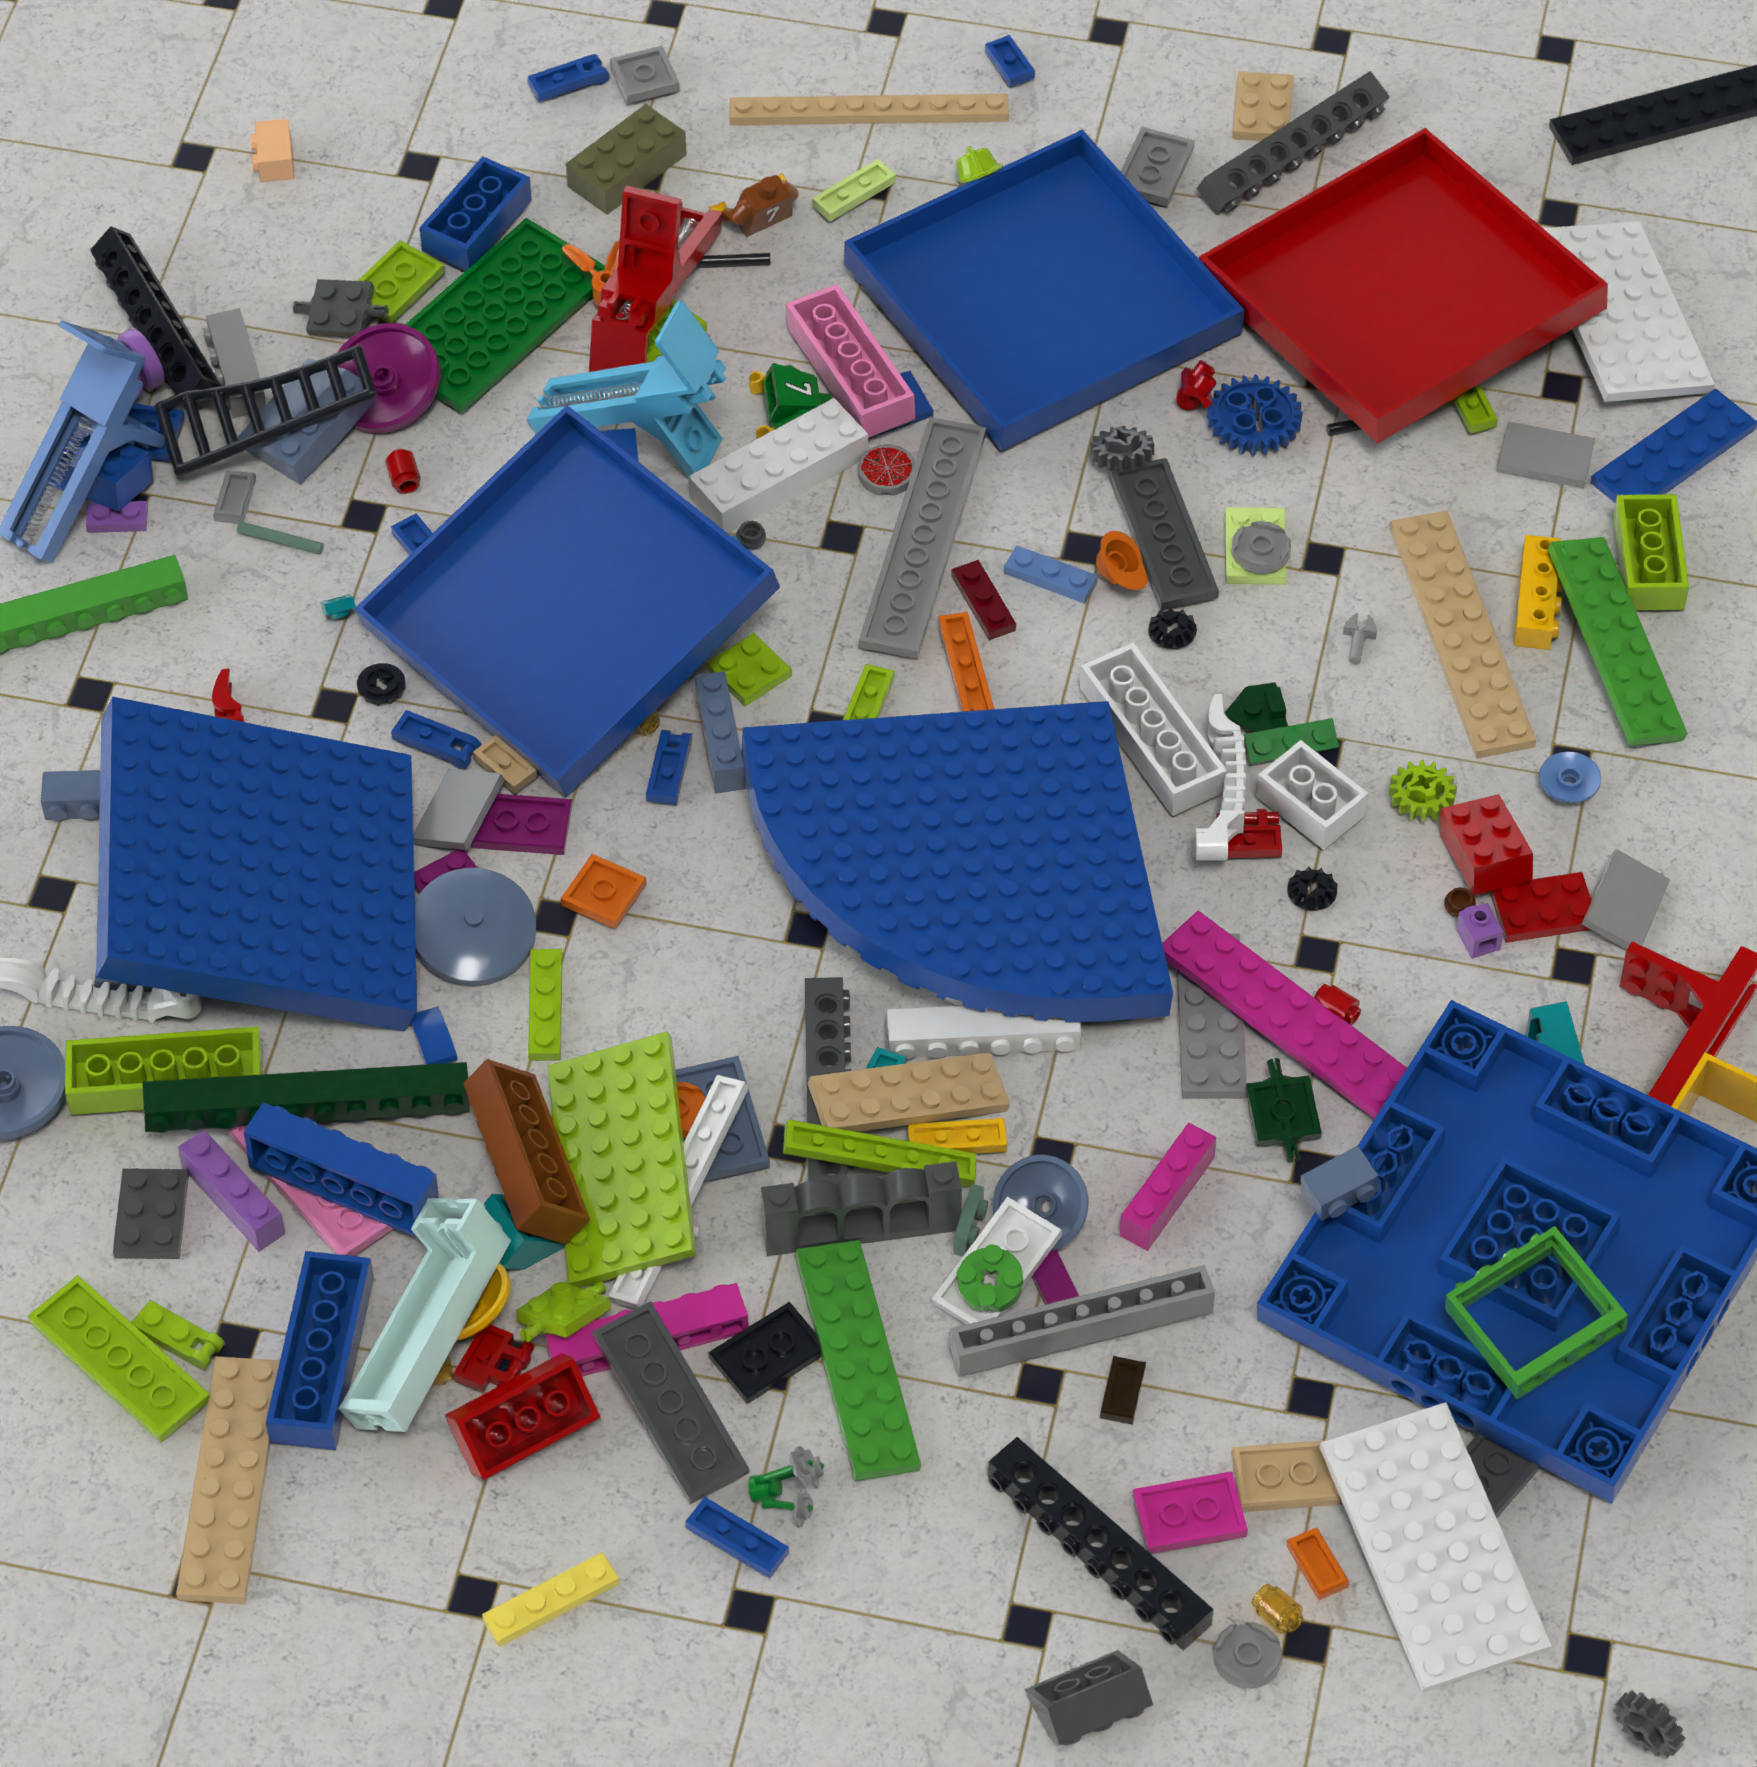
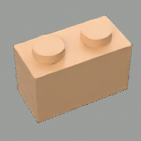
M280 119L255 122V134H250L252 151L257 150V154H252L253 170L259 171L261 182L294 179L289 120Z

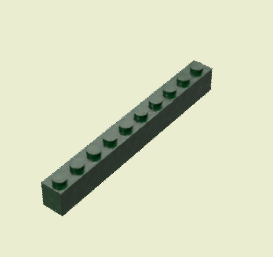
M467 1062L142 1082L145 1132L164 1133L174 1130L196 1131L206 1128L228 1129L248 1126L263 1102L271 1106L283 1107L289 1113L300 1118H309L315 1122L322 1123L335 1120L357 1121L367 1118L390 1119L399 1116L416 1115L421 1117L431 1114L469 1112L470 1103L463 1084L468 1079Z

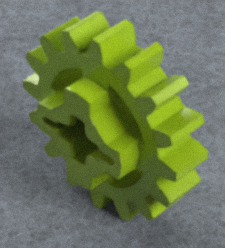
M1420 760L1419 766H1415L1410 761L1407 764V770L1399 767L1397 775H1392L1389 787V796L1392 797L1391 805L1399 806L1400 815L1406 812L1410 813L1409 820L1420 816L1421 821L1426 822L1427 816H1431L1436 821L1438 820L1439 812L1441 813V808L1452 806L1455 803L1457 786L1453 785L1454 776H1446L1447 768L1445 767L1437 770L1436 762H1432L1430 766H1425L1424 760Z

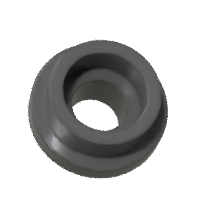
M746 521L737 530L736 538L744 547L754 549L764 544L766 532L760 523Z

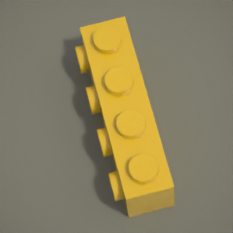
M1525 535L1514 646L1550 650L1552 638L1558 639L1560 621L1554 620V615H1560L1562 597H1556V591L1562 592L1563 585L1547 548L1551 542L1561 541V538Z

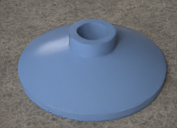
M1560 752L1544 761L1540 768L1539 781L1543 790L1552 798L1565 803H1579L1590 799L1597 793L1601 784V772L1596 763L1583 754Z

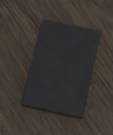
M789 1301L709 1351L708 1355L712 1363L745 1403L749 1404L820 1359L821 1349L816 1332Z

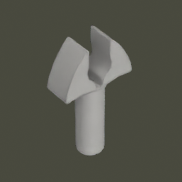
M1358 613L1353 615L1344 625L1343 635H1351L1353 637L1349 654V662L1352 664L1360 663L1365 639L1376 640L1377 628L1370 615H1368L1367 625L1362 630H1359L1357 625Z

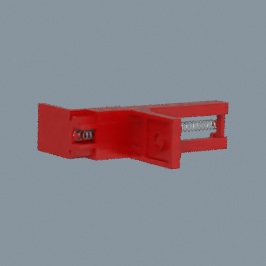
M630 186L625 187L622 194L618 267L601 288V303L598 306L597 314L592 319L589 372L647 362L648 335L672 304L674 295L721 233L723 212L709 209L707 213L684 208L682 207V199Z

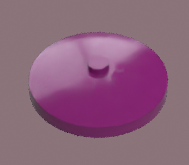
M384 323L368 327L347 340L338 352L356 345L361 346L377 391V395L374 398L375 402L353 428L373 434L396 431L414 422L428 409L440 385L441 367L435 349L423 334L407 325ZM354 359L338 365V367L344 368L359 377Z

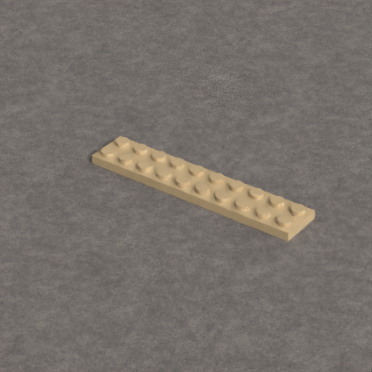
M1448 510L1390 521L1391 534L1476 759L1535 748L1536 738Z

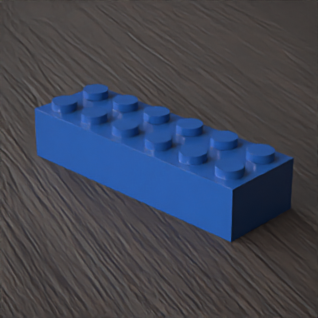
M263 1102L244 1130L249 1168L414 1237L417 1236L411 1228L427 1199L439 1198L436 1173H433L428 1167L411 1164L396 1154H387L375 1149L374 1146L367 1142H358L346 1137L341 1131L329 1130L318 1125L312 1119L295 1116L283 1107L271 1106Z
M305 1251L266 1419L270 1443L336 1450L344 1415L339 1410V1407L350 1388L374 1280L371 1258Z

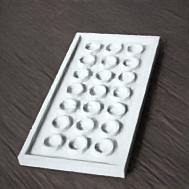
M1640 221L1543 228L1608 283L1607 309L1572 329L1605 402L1710 393L1714 389L1715 383Z
M1446 1402L1321 1442L1320 1450L1422 1693L1550 1651L1552 1647Z

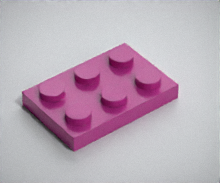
M1232 1471L1133 1489L1132 1497L1145 1547L1151 1554L1247 1537L1248 1529Z

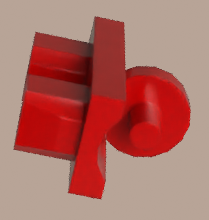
M1200 360L1193 370L1188 367L1184 368L1181 372L1182 387L1176 393V402L1181 409L1193 410L1200 403L1205 408L1210 406L1212 403L1211 391L1217 384L1216 380L1212 377L1215 374L1213 367Z

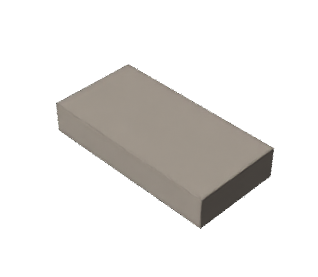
M226 470L213 514L215 522L238 524L240 521L244 522L256 483L255 473Z

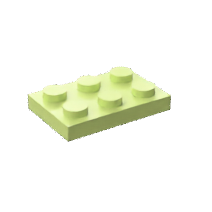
M1225 507L1226 584L1286 585V564L1275 572L1266 574L1253 573L1243 569L1235 562L1232 555L1233 536L1242 526L1245 528L1250 526L1251 522L1264 521L1276 524L1285 530V508Z

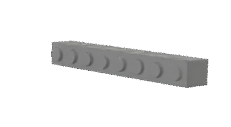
M1202 1265L950 1328V1351L960 1377L1213 1313L1215 1291L1206 1267Z

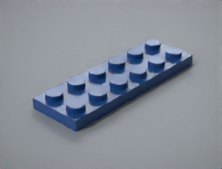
M1715 388L1591 476V484L1615 504L1617 495L1666 494L1757 429V421Z

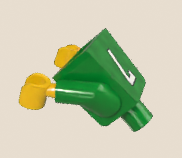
M772 363L765 375L760 371H753L749 376L750 392L752 394L764 392L768 423L774 426L772 428L767 425L759 426L756 430L757 439L833 399L832 394L819 392L818 381L815 375L800 371L792 365L783 366Z

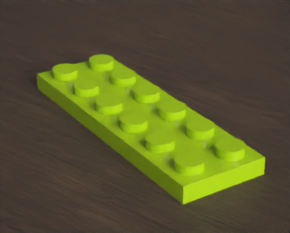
M79 1275L74 1277L28 1315L31 1325L160 1442H163L208 1403L210 1394Z

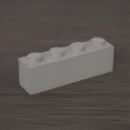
M240 308L206 315L208 327L203 328L206 345L212 344L213 348L209 349L212 366L218 365L219 369L215 370V376L221 386L260 379ZM264 390L254 392L259 411L266 406ZM242 395L225 397L233 418L248 415Z

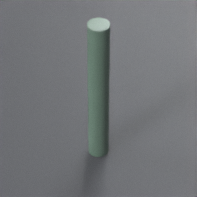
M242 521L237 526V533L316 554L323 552L324 543Z

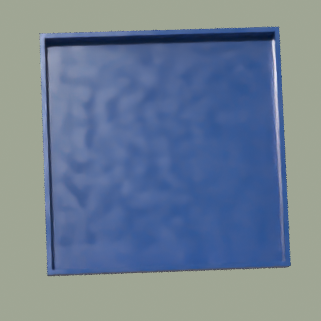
M1083 129L1005 165L987 176L973 180L844 241V265L978 424L982 427H987L988 436L1001 451L1242 333L1244 309Z
M566 405L359 603L354 610L365 628L493 736L497 735L537 769V774L563 796L567 797L780 588V585L772 568L571 407Z
M112 696L101 718L96 978L405 1032L417 1012L411 755Z

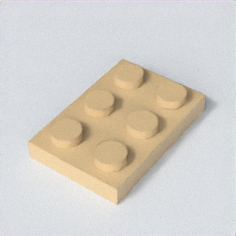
M1238 71L1232 139L1262 141L1290 123L1294 75Z

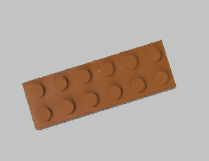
M486 1059L463 1084L477 1119V1125L484 1138L486 1150L495 1168V1174L503 1190L504 1199L510 1209L513 1223L516 1229L523 1233L567 1244L590 1221L536 1075Z

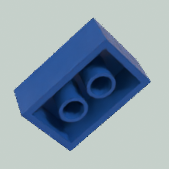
M89 429L84 431L86 436H81L83 438V441H79L81 446H76L78 448V451H74L76 456H71L73 461H69L71 466H66L68 471H64L66 476H61L63 481H59L61 486H56L58 489L65 490L94 431ZM76 430V433L85 435L80 430ZM74 434V438L82 440L79 436ZM71 439V443L80 445L75 440ZM127 443L110 451L85 499L120 511L153 481L151 453ZM71 444L68 445L69 448L77 450ZM66 449V453L75 455L70 450ZM66 454L63 455L64 458L72 460ZM61 459V463L70 465L65 460ZM61 464L58 465L59 468L67 470ZM56 469V471H55L56 473L65 475L63 472H61L60 470ZM56 474L53 475L54 478L62 480ZM51 479V483L60 485L58 482Z

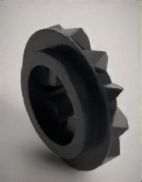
M1172 607L1166 612L1159 610L1156 616L1151 617L1149 624L1151 639L1159 646L1168 649H1179L1189 645L1195 639L1197 633V624L1194 622L1193 615H1186L1184 609L1179 612L1174 611ZM1178 623V628H1174L1168 633V626Z
M378 663L368 666L360 673L357 679L359 695H362L367 703L375 701L379 706L381 702L388 701L391 704L395 697L401 698L402 691L406 688L405 676L398 667L392 664ZM377 679L386 685L385 690L377 686Z
M1308 866L1304 871L1296 870L1294 876L1289 878L1287 891L1289 898L1295 905L1305 910L1316 911L1327 908L1335 901L1338 883L1334 881L1332 873L1326 874L1322 867L1319 870H1312ZM1317 882V888L1308 895V886Z

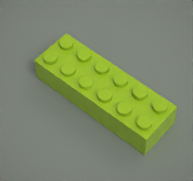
M259 1026L66 1040L65 1096L70 1115L144 1110L142 1082L263 1074V1046Z

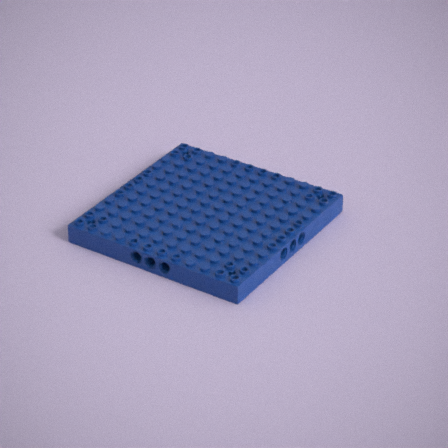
M1450 1000L1358 1144L1379 1176L1378 1192L1366 1202H1357L1349 1206L1338 1217H1329L1321 1221L1316 1212L1313 1214L1258 1300L1257 1320L1426 1408L1446 1402L1455 1423L1476 1434L1479 1433L1485 1436L1484 1438L1530 1462L1536 1463L1551 1473L1612 1504L1757 1261V1192L1754 1194L1757 1191V1148ZM1556 1226L1628 1314L1627 1330L1517 1400L1445 1310L1446 1294L1455 1289V1284L1459 1282L1465 1283L1472 1279L1483 1266H1492L1502 1260L1503 1255L1510 1249L1515 1247L1519 1249L1529 1243L1531 1237L1536 1233L1541 1235ZM1553 1254L1548 1255L1465 1308L1515 1371L1602 1317V1314Z

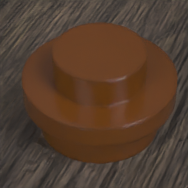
M1462 887L1451 890L1446 895L1444 901L1446 911L1455 917H1458L1459 912L1467 907L1476 906V900L1471 891Z

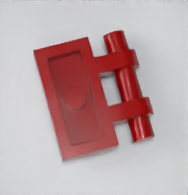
M1257 809L1256 812H1244L1245 826L1243 833H1238L1228 841V858L1282 857L1280 825H1268L1279 824V812H1267L1266 809Z
M490 1324L476 1334L453 1373L454 1381L483 1393L489 1383H493L498 1387L519 1376L521 1370L528 1367L531 1362L530 1355L535 1346L531 1342L523 1341L519 1349L511 1345L514 1342V1334ZM503 1359L511 1362L505 1372L498 1370Z

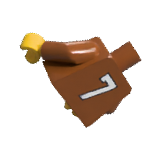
M780 173L779 176L765 177L762 181L745 188L734 209L727 208L725 201L709 206V208L723 212L722 219L739 225L747 238L793 215L792 201L798 198L799 193L794 185L787 182L784 174Z

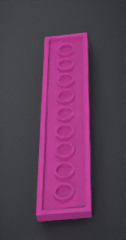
M1199 910L1162 943L1165 958L1169 964L1370 1117L1376 1118L1406 1071V1066L1345 1020H1342L1321 1005L1316 998Z

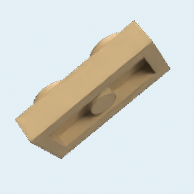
M494 735L473 751L474 760L488 772L501 773L505 780L503 785L514 794L538 777L537 769L497 735Z

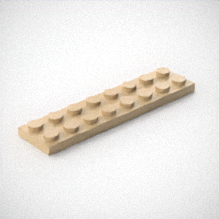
M215 1357L209 1391L210 1398L207 1403L176 1591L177 1600L246 1604L271 1445L266 1427V1419L280 1360Z

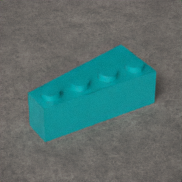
M1567 1001L1530 1008L1525 1036L1585 1065Z

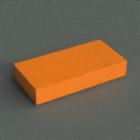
M1317 1527L1287 1540L1286 1546L1318 1601L1349 1587L1348 1578Z

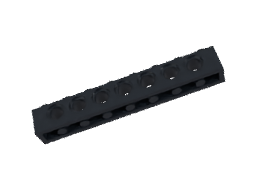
M110 226L90 251L96 260L95 265L104 273L107 285L118 297V304L127 312L130 324L143 334L154 349L162 365L165 382L171 387L175 395L188 390L221 386L132 235ZM210 399L196 401L198 410H201Z
M1019 1437L1013 1439L988 1461V1480L993 1488L998 1492H1005L1020 1512L1031 1515L1045 1534H1052L1061 1542L1063 1549L1070 1556H1077L1084 1562L1092 1576L1097 1579L1102 1578L1110 1586L1111 1591L1117 1598L1128 1601L1135 1608L1137 1615L1143 1621L1151 1622L1155 1625L1168 1643L1176 1644L1184 1651L1212 1625L1214 1609ZM1027 1478L1031 1481L1027 1483L1019 1482L1018 1479ZM1050 1499L1055 1501V1503L1045 1504L1042 1501ZM1076 1521L1080 1524L1071 1526L1068 1525L1066 1522ZM1094 1542L1102 1543L1104 1546L1093 1547L1090 1544ZM1125 1564L1128 1568L1119 1569L1115 1565ZM1150 1586L1153 1590L1144 1591L1139 1587ZM1172 1607L1177 1609L1178 1611L1175 1613L1166 1612L1164 1609Z

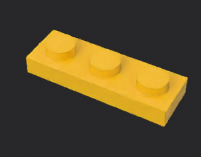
M1004 1118L908 1125V1141L976 1154L1007 1152Z

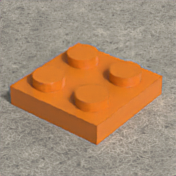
M591 854L561 897V906L616 929L647 885L646 877Z

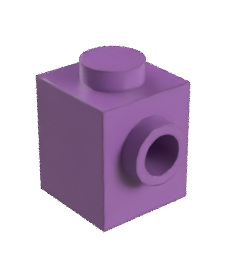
M1488 903L1479 906H1469L1459 912L1456 930L1472 959L1501 950L1503 930Z

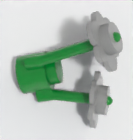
M798 1446L794 1452L790 1453L792 1465L766 1474L750 1476L748 1488L752 1501L754 1503L762 1502L763 1509L781 1508L794 1510L793 1519L796 1520V1527L801 1528L804 1521L812 1515L813 1500L810 1494L807 1493L806 1488H801L800 1493L796 1494L794 1502L775 1500L777 1496L782 1494L781 1481L796 1477L800 1478L804 1485H809L813 1480L815 1487L819 1488V1477L824 1476V1464L821 1463L819 1456L813 1457L810 1449L804 1451L802 1446Z

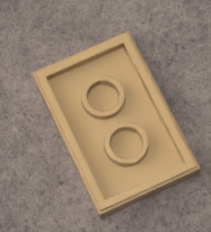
M1327 1440L1232 1447L1231 1454L1235 1483L1243 1512L1341 1505L1340 1495L1320 1450L1321 1442Z

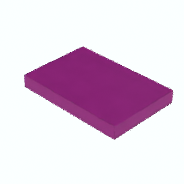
M497 794L472 841V848L564 855L573 806L572 799Z

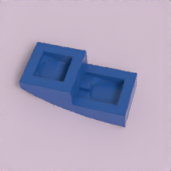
M439 1006L417 1012L411 1020L410 1026L418 1042L419 1051L425 1065L449 1063L458 1060Z

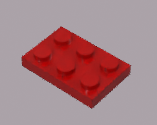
M1583 872L1537 878L1530 882L1490 891L1499 924L1503 930L1505 943L1591 930L1582 925L1592 901Z

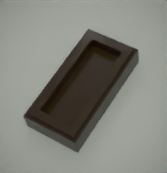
M1113 1356L1100 1419L1133 1425L1146 1362Z

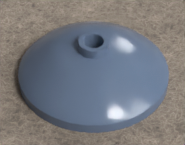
M1033 1155L1015 1162L1001 1176L993 1195V1215L1005 1199L1009 1197L1061 1229L1062 1236L1051 1251L1058 1250L1070 1243L1082 1229L1088 1214V1192L1082 1177L1069 1163L1050 1155ZM1050 1201L1051 1209L1048 1212H1044L1042 1209L1043 1204Z

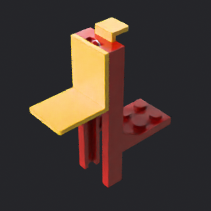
M1633 941L1630 943L1625 954L1620 987L1633 995H1639L1654 1002L1660 1008L1669 1009L1677 1013L1689 1029L1648 1096L1688 1115L1701 1095L1757 1122V1077L1716 1058L1756 994L1757 985L1754 983L1750 985L1757 974L1756 952L1741 946L1718 982ZM1690 991L1702 1005V1009L1688 1003Z

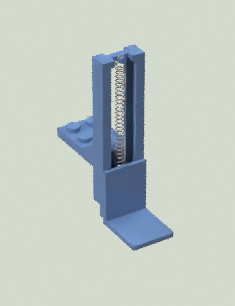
M62 320L59 327L88 344L60 398L62 403L0 524L1 536L9 541L16 542L18 547L27 549L29 553L37 558L49 562H54L108 453L125 443L132 445L136 443L141 447L149 449L150 445L162 448L165 442L163 435L128 415L143 385V382L139 381L137 377L147 358L140 353L129 350L122 342L112 337ZM79 424L84 426L87 430L79 428ZM88 426L94 432L37 545H33L30 543L33 541L31 536L36 535L34 532L38 531L36 526H41L39 522L43 521L41 516H46L44 512L48 511L46 506H51L49 502L53 501L51 496H56L54 492L58 491L56 486H61L59 482L63 481L61 476H66L64 472L68 471L66 466H71L69 462L73 461L71 456H76L74 451H78L76 446H81L79 441H83L81 436H86L84 431H88L86 427ZM76 430H80L85 435L76 433ZM74 434L79 436L82 440L74 438ZM71 439L75 440L80 445L71 443ZM71 444L77 450L69 448L68 445ZM66 449L70 450L75 455L66 453ZM66 454L72 460L64 458L63 455ZM61 459L65 460L70 465L61 463ZM61 464L67 470L59 468L58 465ZM56 469L60 470V471L63 472L65 475L56 473V472H55ZM56 474L62 480L54 478L53 475ZM51 479L55 480L60 485L51 483ZM51 484L57 490L49 488L48 485ZM46 489L50 490L55 495L46 493ZM46 494L52 500L44 498L43 495ZM41 499L45 500L50 505L41 503ZM41 504L47 510L39 508L38 505ZM36 509H39L45 515L36 513ZM36 514L41 519L34 518L33 515ZM31 519H34V520L37 521L40 525L31 523V522H30ZM29 523L33 525L36 529L29 528ZM26 529H29V530L32 531L34 534H29V533H27V532H25V531H26ZM24 533L28 535L32 540L28 542L27 540L23 539L22 537Z

